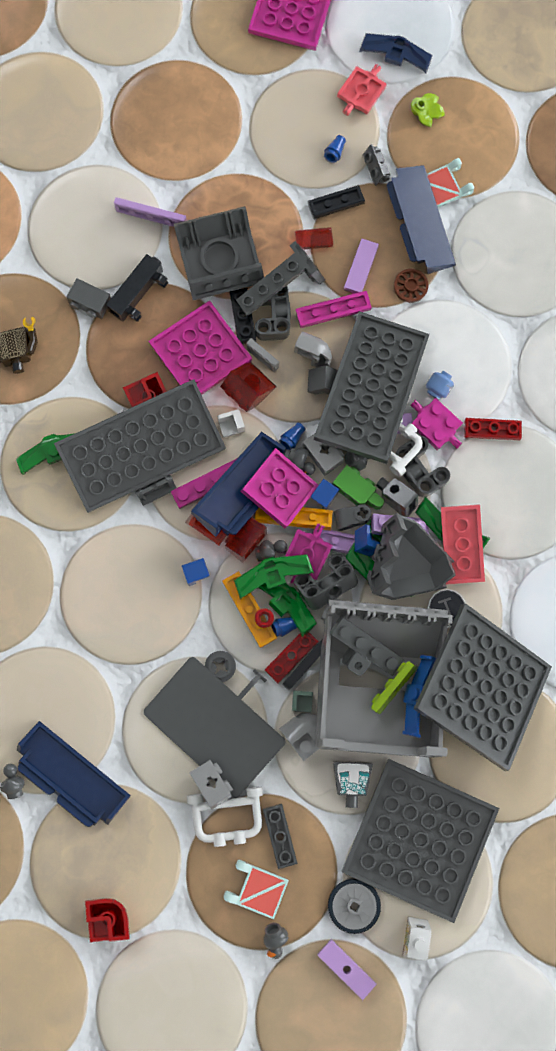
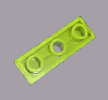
M407 661V663L403 662L398 667V674L394 679L390 678L384 685L386 689L382 694L378 693L373 698L371 709L381 714L418 668L410 661Z

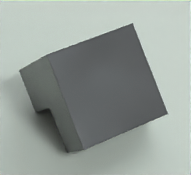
M327 365L309 369L307 392L314 395L322 393L329 395L338 370Z

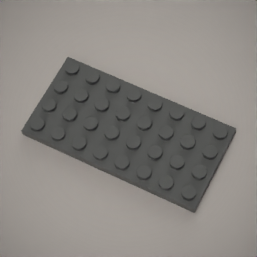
M359 311L313 440L387 464L430 334Z
M194 379L54 443L87 513L226 449Z

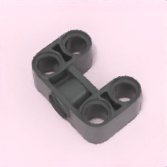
M287 286L280 290L284 293L283 296L275 294L261 305H271L272 318H262L256 322L255 334L259 340H284L290 335L291 311ZM280 326L286 327V330L279 331L277 328ZM261 327H266L268 331L261 332L259 331V329Z
M420 436L423 442V449L405 466L406 472L403 476L418 496L424 498L447 484L450 479V471L445 467H438L428 473L419 457L425 454L429 442L425 437ZM413 440L408 441L399 447L395 454L398 456L400 453L407 454L415 442ZM438 473L443 474L444 477H445V480H444V481L438 480L437 477H436V474H438ZM427 484L430 490L423 491L420 485Z
M333 553L328 557L327 562L331 573L320 580L314 581L309 574L296 576L294 583L301 597L312 610L322 608L329 603V600H334L357 586L358 578L352 565L343 554Z

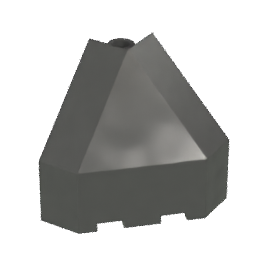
M396 513L382 525V539L380 544L376 545L373 556L375 563L372 571L369 570L367 576L372 594L396 600L447 588L445 583L456 575L452 567L454 560L415 520Z

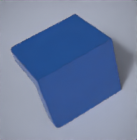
M323 479L311 495V498L322 505V509L327 510L337 496L339 489Z
M365 524L355 530V552L369 557L374 555L376 545L380 544V542L372 540L370 525Z
M204 558L182 565L189 586L196 584V581L210 576Z

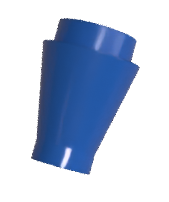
M337 135L324 150V157L327 161L336 163L340 160L346 142L343 136Z
M296 423L295 426L281 435L280 444L286 447L287 450L295 448L306 430L301 423Z
M291 617L275 619L271 625L276 637H283L297 628Z

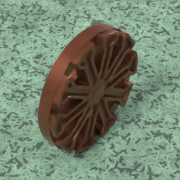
M412 268L401 271L396 276L394 282V291L398 298L408 303L422 300L429 287L425 274Z

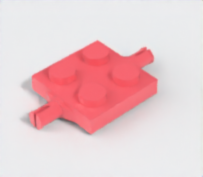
M375 64L370 72L356 66L341 87L337 97L347 103L343 110L346 116H349L353 108L367 115L379 99L387 85L376 76L381 70L380 65Z

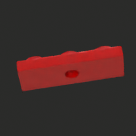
M465 418L464 438L521 440L522 421ZM491 426L495 427L496 431L492 430Z
M310 632L304 637L299 633L264 671L279 684L319 641ZM290 652L295 654L294 659L288 658Z

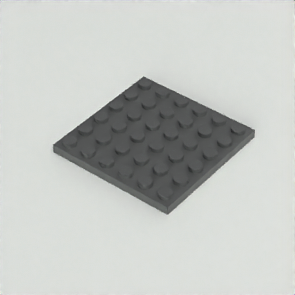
M466 603L461 604L414 706V710L503 771H509L552 666Z
M388 759L341 872L455 923L500 808Z

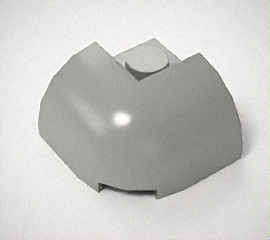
M302 331L295 344L294 352L312 359L311 366L317 368L327 365L330 367L332 354L327 343L318 337Z
M301 713L279 728L303 761L318 750L315 749L317 715L312 713Z

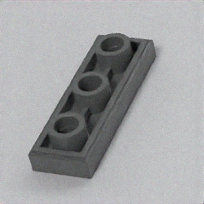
M282 804L264 808L263 812L278 869L298 864ZM278 833H282L284 835V838L282 840H278L276 838V835Z

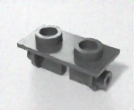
M370 144L363 153V156L370 171V176L375 186H377L381 180L383 182L390 180V172L386 164H380L384 163L381 150L377 146L373 147V144Z
M168 475L136 490V493L144 506L171 493L172 490L176 489L172 477Z

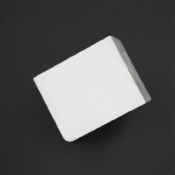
M239 409L217 416L223 437L245 432V426Z

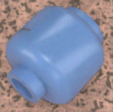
M445 371L441 373L434 372L426 384L427 393L438 400L446 398L454 387L453 381L450 380L452 376Z

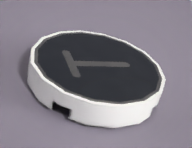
M444 589L433 594L427 608L448 610V615H453V623L461 604L466 602L458 592Z

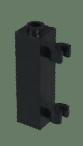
M146 254L106 304L108 311L123 322L128 315L138 322L142 316L135 306L154 282L162 288H165L169 283L167 281L168 278L162 274L161 261L155 256L151 257Z

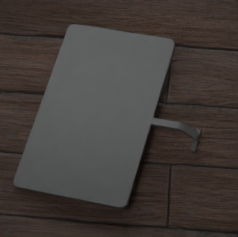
M190 657L144 709V715L199 766L209 760L213 764L217 762L223 772L220 774L223 782L228 780L233 789L230 793L232 797L237 798L285 745V739L242 700L259 679L264 682L267 679L254 669L253 672L256 676L237 696L195 657Z

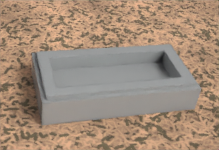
M250 338L247 342V350L270 370L275 372L279 368V361Z

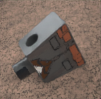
M382 477L377 482L376 487L382 491V499L400 515L409 517L417 508L418 494L396 478L388 482Z

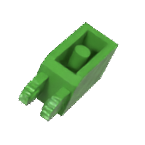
M346 465L332 483V485L339 489L340 494L356 506L367 504L375 510H380L383 507L384 499L376 493L375 483L369 478L364 479L360 476V472L352 466L350 468Z

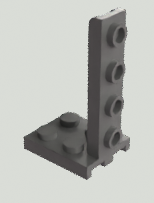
M296 241L289 245L295 252L236 299L246 315L253 313L303 272L313 282L317 281L321 284L326 280Z

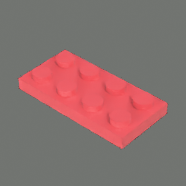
M480 504L440 507L443 550L454 560L452 567L456 574L446 584L485 582Z

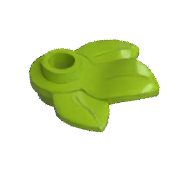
M427 93L422 98H414L411 102L412 113L418 116L419 121L423 125L428 127L432 126L433 119L441 118L445 115L442 106L437 103L439 97L435 94Z

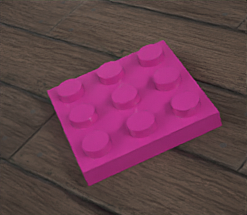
M275 448L241 492L285 529L319 485Z

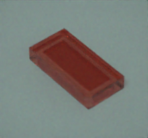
M331 227L295 231L296 242L303 250L333 247Z

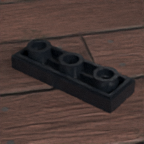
M248 288L229 291L236 334L242 344H247L250 338L257 342L252 313L246 315L236 299L248 291Z

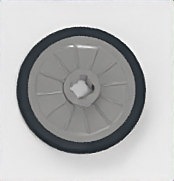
M348 879L339 883L331 892L328 900V912L332 922L340 930L350 934L363 933L372 928L377 922L381 911V902L377 891L373 886L358 879ZM352 902L359 904L357 910L350 908Z

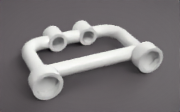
M400 423L398 431L405 438L412 439L415 445L403 458L392 451L389 457L393 461L389 468L398 477H401L406 472L405 466L422 448V439L416 434L417 428L411 423L407 426Z
M262 787L247 788V797L228 799L214 808L252 805L254 818L252 829L209 835L205 834L202 830L200 811L211 810L207 802H203L202 794L188 795L187 804H192L194 831L198 839L206 843L214 842V847L225 846L226 841L234 840V844L246 843V838L256 836L262 828L259 796L263 795Z

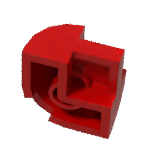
M158 372L123 387L131 407L166 392Z
M109 898L85 901L86 923L88 922L90 942L108 940L111 942L130 939L127 911L119 901Z

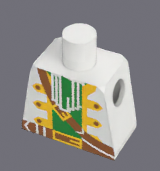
M408 917L402 957L423 961L428 960L431 939V927L428 920Z

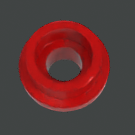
M262 608L256 612L255 623L259 627L268 628L273 624L274 615L271 610ZM262 615L268 616V620L266 622L261 621L260 618Z

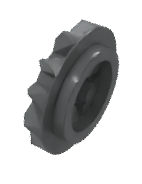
M216 651L208 656L205 667L219 680L225 682L234 675L236 663L228 652ZM226 660L224 667L227 672L220 670L215 674L217 666L213 662L221 663Z

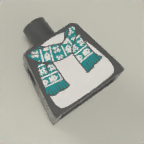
M333 762L337 794L346 795L347 808H358V796H367L372 763Z

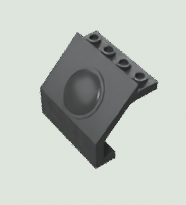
M245 206L174 224L193 300L253 286L264 278Z

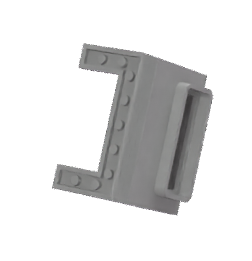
M329 600L321 645L315 749L430 758L446 757L448 748H443V729L422 714H420L419 734L421 737L402 734L405 731L406 703L403 702L405 691H399L385 710L378 714L371 709L373 705L372 700L378 693L382 694L385 689L339 685L340 659L343 658L350 647L329 632L339 617L342 616L403 658V662L407 663V661H410L417 665L418 668L421 662V655L437 658L447 636V626L452 624L453 615H448V610Z

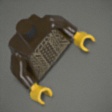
M25 317L23 319L24 327L0 332V363H3L5 367L12 366L14 374L24 372L23 363L31 361V355L34 354L37 347L36 329L33 328L36 321L34 317H31L32 324H28Z

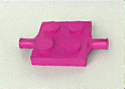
M436 397L429 405L424 407L416 400L410 405L418 412L416 419L411 424L417 428V432L425 437L436 450H439L448 441L456 449L462 444L454 435L463 422Z
M318 523L313 533H306L297 529L285 557L308 555L314 574L309 575L314 580L318 579L333 546L320 537L325 526ZM293 575L290 581L291 584L294 583L297 575Z

